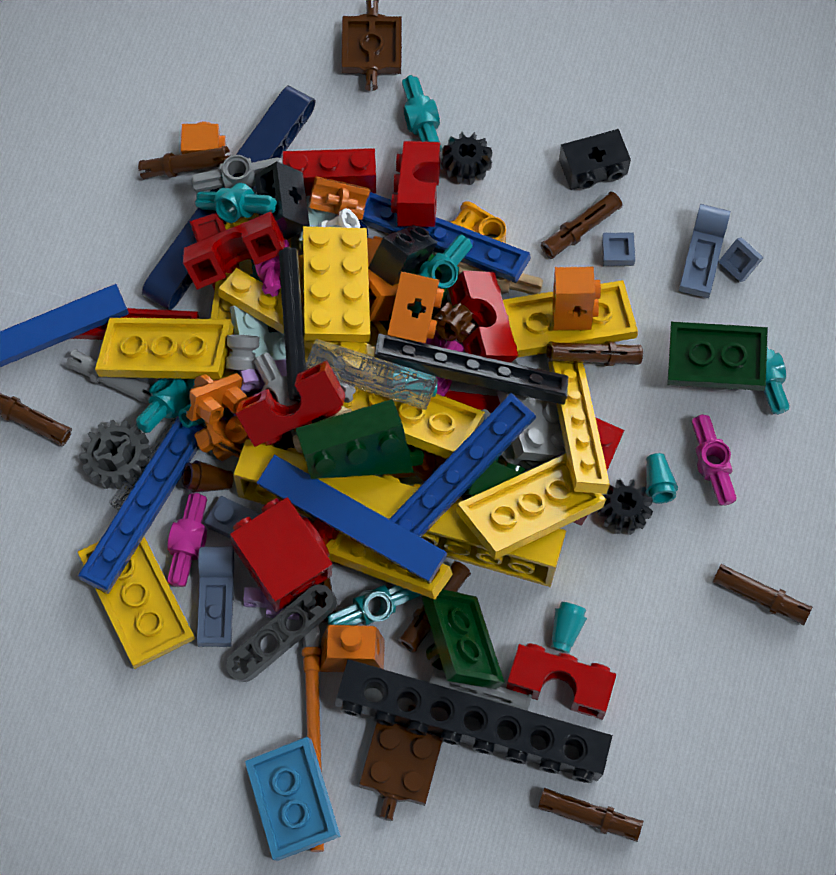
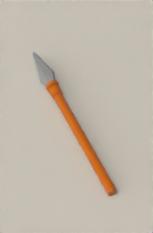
M313 605L310 609L305 606L304 611L309 615L310 619H312L315 616L310 612V610L313 609L315 605ZM317 625L302 638L304 648L301 651V655L304 657L307 737L312 739L322 772L319 702V656L321 655V649L318 648L320 630L319 625ZM324 843L310 848V852H323Z

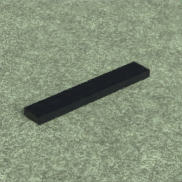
M378 334L373 361L377 364L380 363L564 405L566 402L568 391L567 375Z

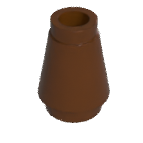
M195 460L193 463L188 462L185 465L182 483L184 488L190 489L192 493L230 490L233 485L232 471Z

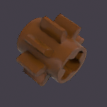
M447 302L433 318V320L438 322L436 331L447 341H453L457 338L461 343L475 328V325L471 323L473 313L462 303L452 306Z

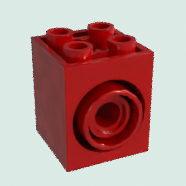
M288 497L282 501L278 498L270 501L262 507L263 513L254 519L246 517L233 526L234 531L230 533L233 549L275 612L295 601L310 587L319 585L332 577L333 564L328 558L330 553L312 523L306 517L301 518Z

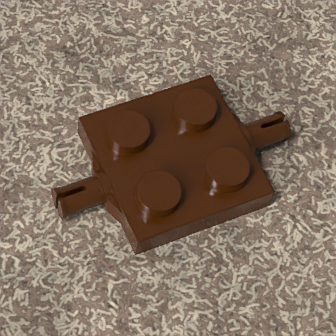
M366 0V14L343 16L342 73L364 74L365 89L370 91L371 81L372 91L378 89L377 75L401 74L402 16L378 14L379 0H373V8H371V0Z
M409 705L408 712L414 710L415 706ZM376 722L359 787L374 791L384 798L380 815L378 816L380 819L384 820L387 808L389 807L386 821H393L397 802L409 801L425 806L442 744L439 736L428 733L426 736L416 735L407 731V726L394 724L393 726H385Z

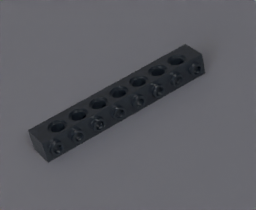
M350 659L347 660L335 706L341 707V712L350 716L359 717L361 713L373 716L375 722L385 726H393L394 723L407 726V731L416 735L426 736L427 732L439 735L440 740L445 743L460 745V742L473 745V750L482 754L492 755L493 751L507 755V760L517 764H526V761L540 765L539 769L548 773L558 774L559 771L573 774V779L583 783H592L593 780L598 781L603 776L613 736ZM375 688L381 692L383 698L378 702H371L366 699L364 692L367 689ZM401 698H409L414 702L415 709L405 712L398 707L397 701ZM435 707H441L447 712L448 719L437 721L431 716L430 710ZM469 716L477 718L481 724V729L477 731L467 729L463 719ZM500 726L509 727L513 732L514 738L512 740L501 739L497 734V728ZM534 735L541 736L546 742V749H535L530 743V737ZM573 745L579 752V758L572 760L566 757L563 746Z

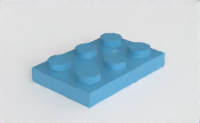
M305 737L245 761L273 860L285 859L341 837L312 739Z

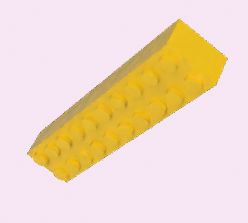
M246 439L233 474L238 497L264 505L276 498L282 501L283 499L260 487L257 481L274 455L309 474L303 453L297 452L295 448L280 449L274 447L273 444L266 446L263 443L254 447L251 440ZM367 475L319 479L387 519H390L422 486L421 484L406 485L400 483L399 479L389 475H382L381 477ZM460 496L421 537L446 551L448 558L551 587L566 530L557 529L494 560L457 514V504L464 501ZM295 507L299 515L315 519L313 516Z

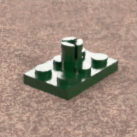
M671 321L667 385L765 391L768 327Z
M445 589L441 590L435 600L421 595L435 642L427 648L426 657L429 661L437 654L440 656L431 665L439 670H443L447 681L490 689H497L503 685L505 681L477 596Z

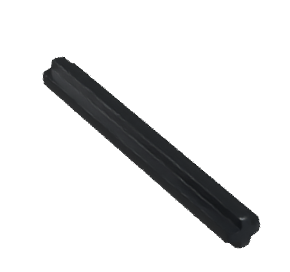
M284 247L279 251L288 397L291 401L299 402L301 396L295 387L297 374L306 370L299 259L296 248Z

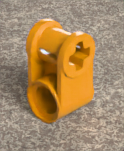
M463 202L458 216L454 221H449L485 236L495 234L498 237L493 239L506 243V225L504 221L482 210L472 202Z

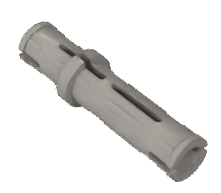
M76 349L71 352L70 356L79 362L68 358L66 363L68 369L90 377L91 382L95 384L101 382L150 405V395L148 394H150L149 390L152 385L137 378L99 377L95 371L96 359Z
M435 667L430 679V683L527 711L532 695H526L502 687L490 689L447 681L444 671Z

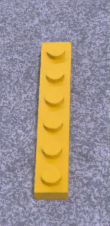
M236 268L219 287L218 296L284 334L282 294L279 293L274 297L271 294H264L262 282ZM302 306L303 331H304V306ZM304 341L305 347L317 354L319 352L318 348L321 346L325 347V350L332 352L349 373L355 376L358 374V377L360 376L361 378L367 377L377 380V383L387 384L388 380L374 376L375 373L379 376L383 365H380L378 368L379 364L371 362L367 370L368 373L346 367L342 360V355L345 352L358 356L354 357L345 354L344 359L350 366L360 368L364 359L373 361L375 347L368 343ZM337 350H340V351H341V354H340V355H336L335 352H336ZM318 354L339 366L330 354ZM364 361L365 364L363 365L364 368L361 369L362 371H366L369 361ZM384 366L381 377H385L384 374L387 373L386 369L389 367ZM390 368L387 377L389 376L390 371H397V370ZM376 386V387H375V388H377V389L380 390V391L382 390V389H381L382 387H380V388H379V386Z
M548 362L550 372L568 376L567 399L564 405L557 404V410L574 492L607 494L610 483L583 362Z

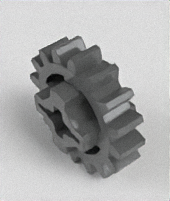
M110 420L108 428L99 424V432L97 434L93 432L88 433L91 439L90 443L83 442L81 444L86 452L79 455L80 460L84 464L82 466L84 472L91 478L94 484H98L101 481L105 489H108L111 483H114L117 489H121L123 481L133 485L132 477L134 475L140 477L143 473L141 467H146L150 462L146 457L152 454V450L148 445V438L145 433H142L136 427V424L131 427L127 420H123L120 426H117L114 420Z

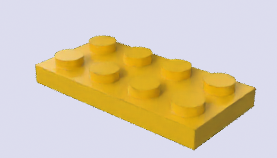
M303 226L304 341L369 342L370 310L367 228Z
M623 280L601 284V297L598 299L599 315L598 317H593L591 330H553V292L503 299L513 338L517 345L518 357L546 353L547 345L550 341L604 344L606 341L617 342L635 339L638 335V329Z
M109 318L95 371L99 377L195 379L200 375L206 374L211 379H222L229 350L227 335H232L233 323L231 319Z
M361 380L355 382V383H358V384H361V385H364V386H368V387L377 389V388H375V387H373V386H370V385L361 383V382H362ZM353 385L356 389V392L353 394V400L349 403L344 402L343 407L351 408L352 411L393 399L403 424L407 444L446 459L483 422L485 414L484 411L436 394L435 397H430L428 404L421 403L415 399L396 401L394 397H389ZM383 388V389L381 390V391L387 393V389H386V388Z
M564 454L458 503L456 512L495 560L603 508L606 499L599 493L574 492L567 455Z
M143 537L109 594L95 588L134 669L195 640L145 537ZM99 542L78 551L83 565H85Z

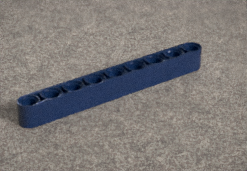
M287 85L236 155L250 158L251 163L277 157L281 158L283 151L288 149L311 116L316 100ZM235 173L232 176L240 177L243 173ZM252 186L251 189L256 194V186ZM220 188L212 189L210 192H217ZM197 208L145 281L142 288V295L168 310H172L193 283L183 264L184 248L197 243L190 221L217 213L216 211Z

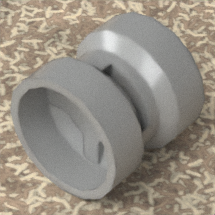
M227 335V346L232 351L226 357L225 368L258 370L254 363L256 357L253 350L259 347L260 337L252 335Z

